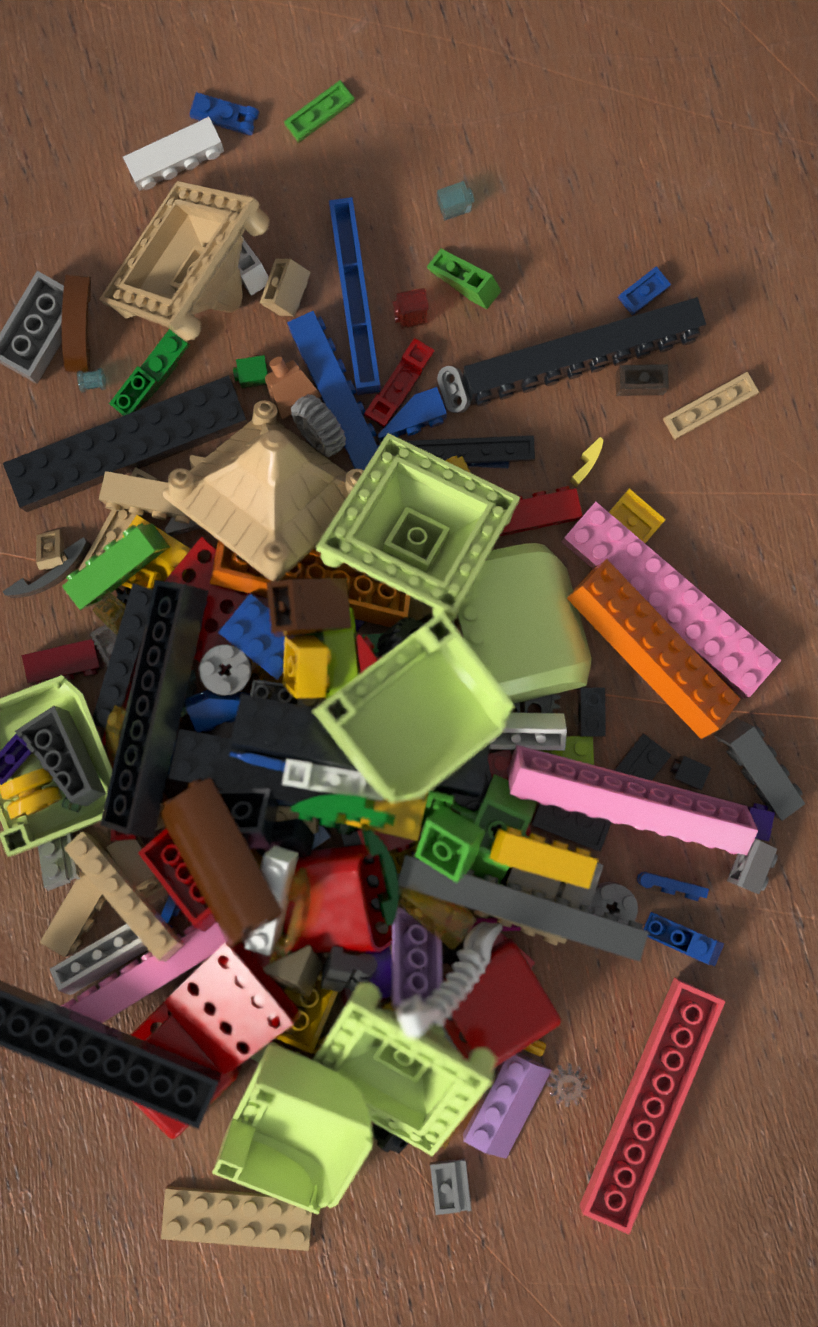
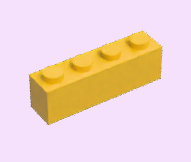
M508 827L507 831L498 829L489 857L493 861L587 889L590 888L598 862L597 859L590 856L591 851L579 847L572 851L567 849V844L555 840L553 844L545 843L544 837L531 834L530 838L521 836L522 831Z

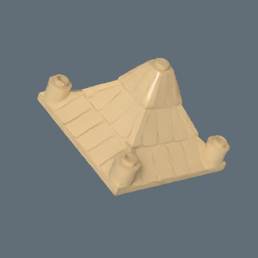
M177 181L99 300L105 305L112 307L124 318L139 316L169 327L185 341L195 339L201 331V322L194 314L208 309L231 313L241 306L243 293L238 265L243 243L242 234L245 230L252 236L264 234L269 227V217L259 208L260 204L252 197Z
M264 400L254 405L253 419L203 459L201 463L197 464L190 471L186 469L172 471L169 474L168 487L163 491V497L274 582L279 581L318 545L364 470L352 469L346 473L336 464H333L328 458L317 452L312 446L277 421L276 405Z

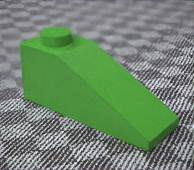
M440 249L427 265L428 270L467 299L485 309H488L501 293V289L492 274L443 249Z
M430 789L421 825L425 826L427 819L442 805L451 810L454 795Z

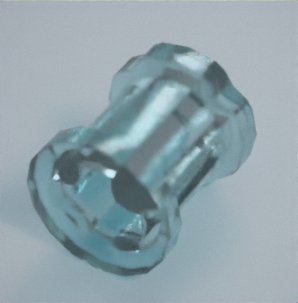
M98 368L97 371L83 373V371H78L77 380L82 393L86 392L87 389H106V380L102 368Z

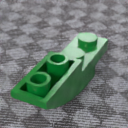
M169 329L144 363L135 368L109 404L123 416L138 411L179 365L177 362L189 348L190 344L173 330Z
M335 794L318 796L292 805L290 809L292 812L299 813L298 819L313 822L315 817L321 819L320 824L335 827L336 823L345 825L346 820L361 823L363 818L370 820L369 825L384 829L385 824L394 826L396 819L395 815L373 810L376 800L356 795Z

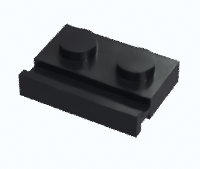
M642 733L613 771L652 781L671 754L647 737L646 734Z

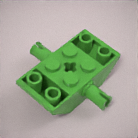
M495 774L478 810L474 812L454 802L452 809L461 812L458 815L485 830L471 870L475 871L474 875L481 878L484 877V874L498 878V883H501L510 866L497 863L489 858L495 837L492 836L493 831H491V827L501 824L500 828L504 831L511 827L522 831L521 836L530 838L526 835V829L531 821L537 801L515 797L510 793L509 781Z

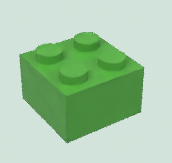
M442 805L427 819L415 857L453 881L458 882L472 868L485 830Z

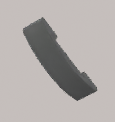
M83 537L64 550L69 559L64 561L63 564L58 565L33 583L22 578L5 589L3 593L11 598L32 596L54 587L66 579L80 565L87 555L91 543Z

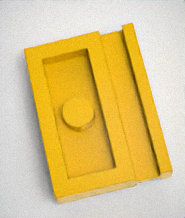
M628 489L609 511L613 517L644 543L649 540L666 520L631 489Z

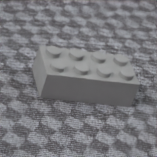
M39 271L35 273L0 332V363L38 384L62 343V301L64 285Z

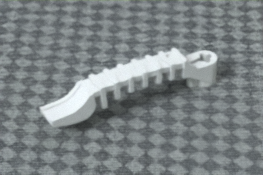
M481 922L468 933L464 942V950L457 953L460 962L453 964L454 973H449L446 976L448 981L441 982V989L434 990L432 993L433 997H428L425 1000L426 1004L422 1003L420 996H414L409 1001L403 1002L398 1006L397 1015L406 1037L415 1038L421 1036L431 1024L443 1026L444 1020L451 1017V1012L459 1007L460 1001L465 1000L467 992L472 991L473 984L478 983V977L485 973V967L490 962L493 943L503 929L501 923Z

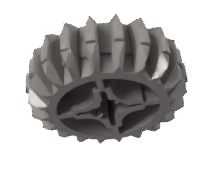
M307 394L299 398L291 407L293 421L296 423L301 435L305 437L306 441L317 452L330 457L338 453L346 445V437L341 429V424L338 423L331 410L319 398Z

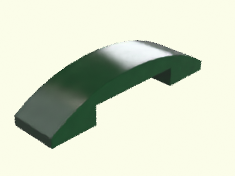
M364 823L361 824L365 846L372 856L378 854L386 889L385 892L376 894L381 917L387 926L393 925L399 900V886L395 865L383 842Z

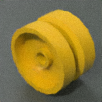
M41 768L0 785L2 799L20 798L11 802L6 808L11 820L48 808L49 805L63 799L58 787L51 786L42 789V787L53 781L52 775L47 770Z

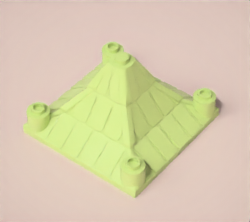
M387 433L318 543L317 551L321 552V560L327 566L337 567L345 562L432 606L434 617L443 612L449 621L452 622L457 617L462 601L501 532L510 523L520 497Z
M361 983L356 987L348 1005L320 1050L315 1053L312 1061L320 1063L348 1078L360 1089L366 1097L373 1123L433 1156L491 1083L494 1076L492 1072L496 1064V1057L490 1050L478 1048L472 1051L469 1061L462 1059L463 1056L444 1037L445 1034L440 1025L431 1024L421 1036L415 1038L406 1037L397 1011L379 1008L376 1010L375 1008L381 997L379 990L371 983Z

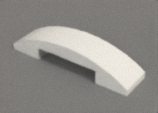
M290 759L286 760L283 785L331 794L356 795L384 801V797L368 783L359 771L315 765Z

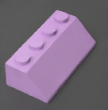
M397 908L392 925V1006L396 1009L400 1004L409 1001L414 996H420L422 1003L426 1004L425 1000L428 997H433V991L441 989V914Z
M520 1052L498 1065L491 1083L486 1088L463 1133L464 1142L486 1154L507 1158L552 1070Z

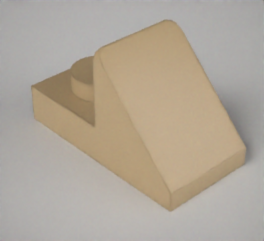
M60 529L37 535L36 564L39 570H52L68 559L64 552L65 545Z

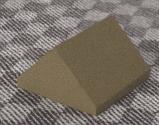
M309 945L263 967V969L280 987L310 997L323 963Z

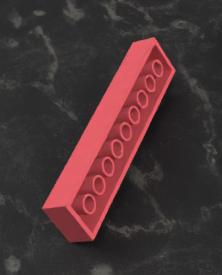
M674 977L581 1200L580 1208L583 1215L630 1234L725 1004L721 997Z

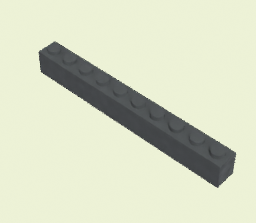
M412 851L411 855H405L398 877V886L639 962L641 960L649 934L647 930L642 929L644 925L633 920H629L628 924L618 921L619 916L607 912L604 913V916L594 913V908L580 905V908L570 906L571 901L556 897L555 901L546 898L547 894L532 889V892L528 893L522 891L523 886L508 882L506 886L498 883V878L484 874L483 878L474 876L475 871L471 869L458 882H455L416 858V852Z

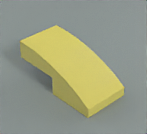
M601 437L580 457L586 464L570 480L576 488L588 475L600 454L604 441Z

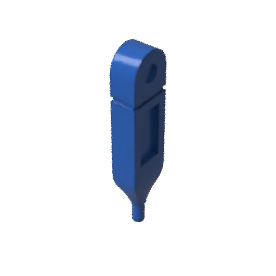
M230 752V756L237 757L247 763L277 771H285L286 762L255 754Z

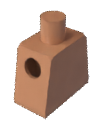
M276 357L270 361L269 365L273 371L265 376V381L272 402L276 405L277 412L282 419L291 415V407L302 396L304 397L309 394L316 396V398L321 397L319 391L294 360L285 364L282 357Z

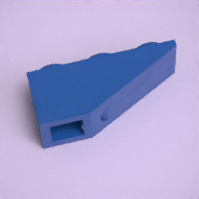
M435 387L415 394L378 434L379 443H382L387 433L399 438L398 436L406 433L408 436L421 432V428L428 425L433 428L443 424V420L447 418V412L438 388Z
M205 690L185 698L186 710L196 732H208L221 723L234 722L241 694L250 695L251 693L237 692L231 695H220L211 690Z
M650 912L644 927L649 932L648 938L712 966H716L724 943L653 912Z

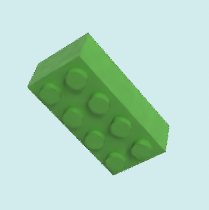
M153 523L132 525L122 533L124 535L122 539L118 541L113 540L104 547V553L99 556L97 554L85 562L87 565L82 570L77 569L66 577L68 581L62 587L79 610L98 604L170 547Z

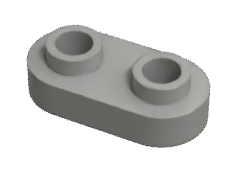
M445 366L439 371L437 380L446 408L454 413H463L470 406V396L463 374L456 367ZM454 375V382L451 383L450 377ZM459 397H461L462 403L460 405L457 404V399Z

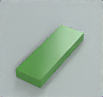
M339 80L286 119L284 124L299 143L354 103L355 98L343 82Z

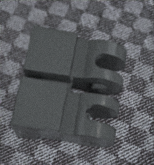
M333 946L323 964L321 989L342 992L343 988H348L354 992L359 984L369 982L377 969L376 959L370 954H361L359 956L343 954L342 947Z

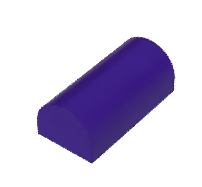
M17 734L0 751V785L6 783L31 754L25 741Z

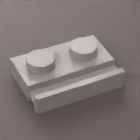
M72 834L38 846L43 885L48 891L68 884L73 879H81L79 866L64 849L74 839Z
M466 1159L430 1162L436 1215L459 1213L466 1210L471 1211Z

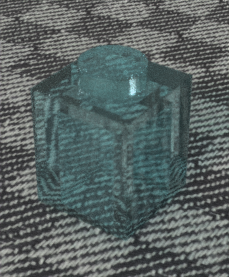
M464 181L437 190V202L444 221L471 212L474 196L471 188H466Z

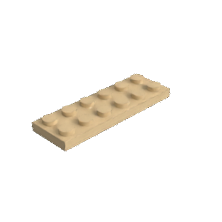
M167 1186L165 1189L161 1239L309 1251L312 1212L267 1194Z

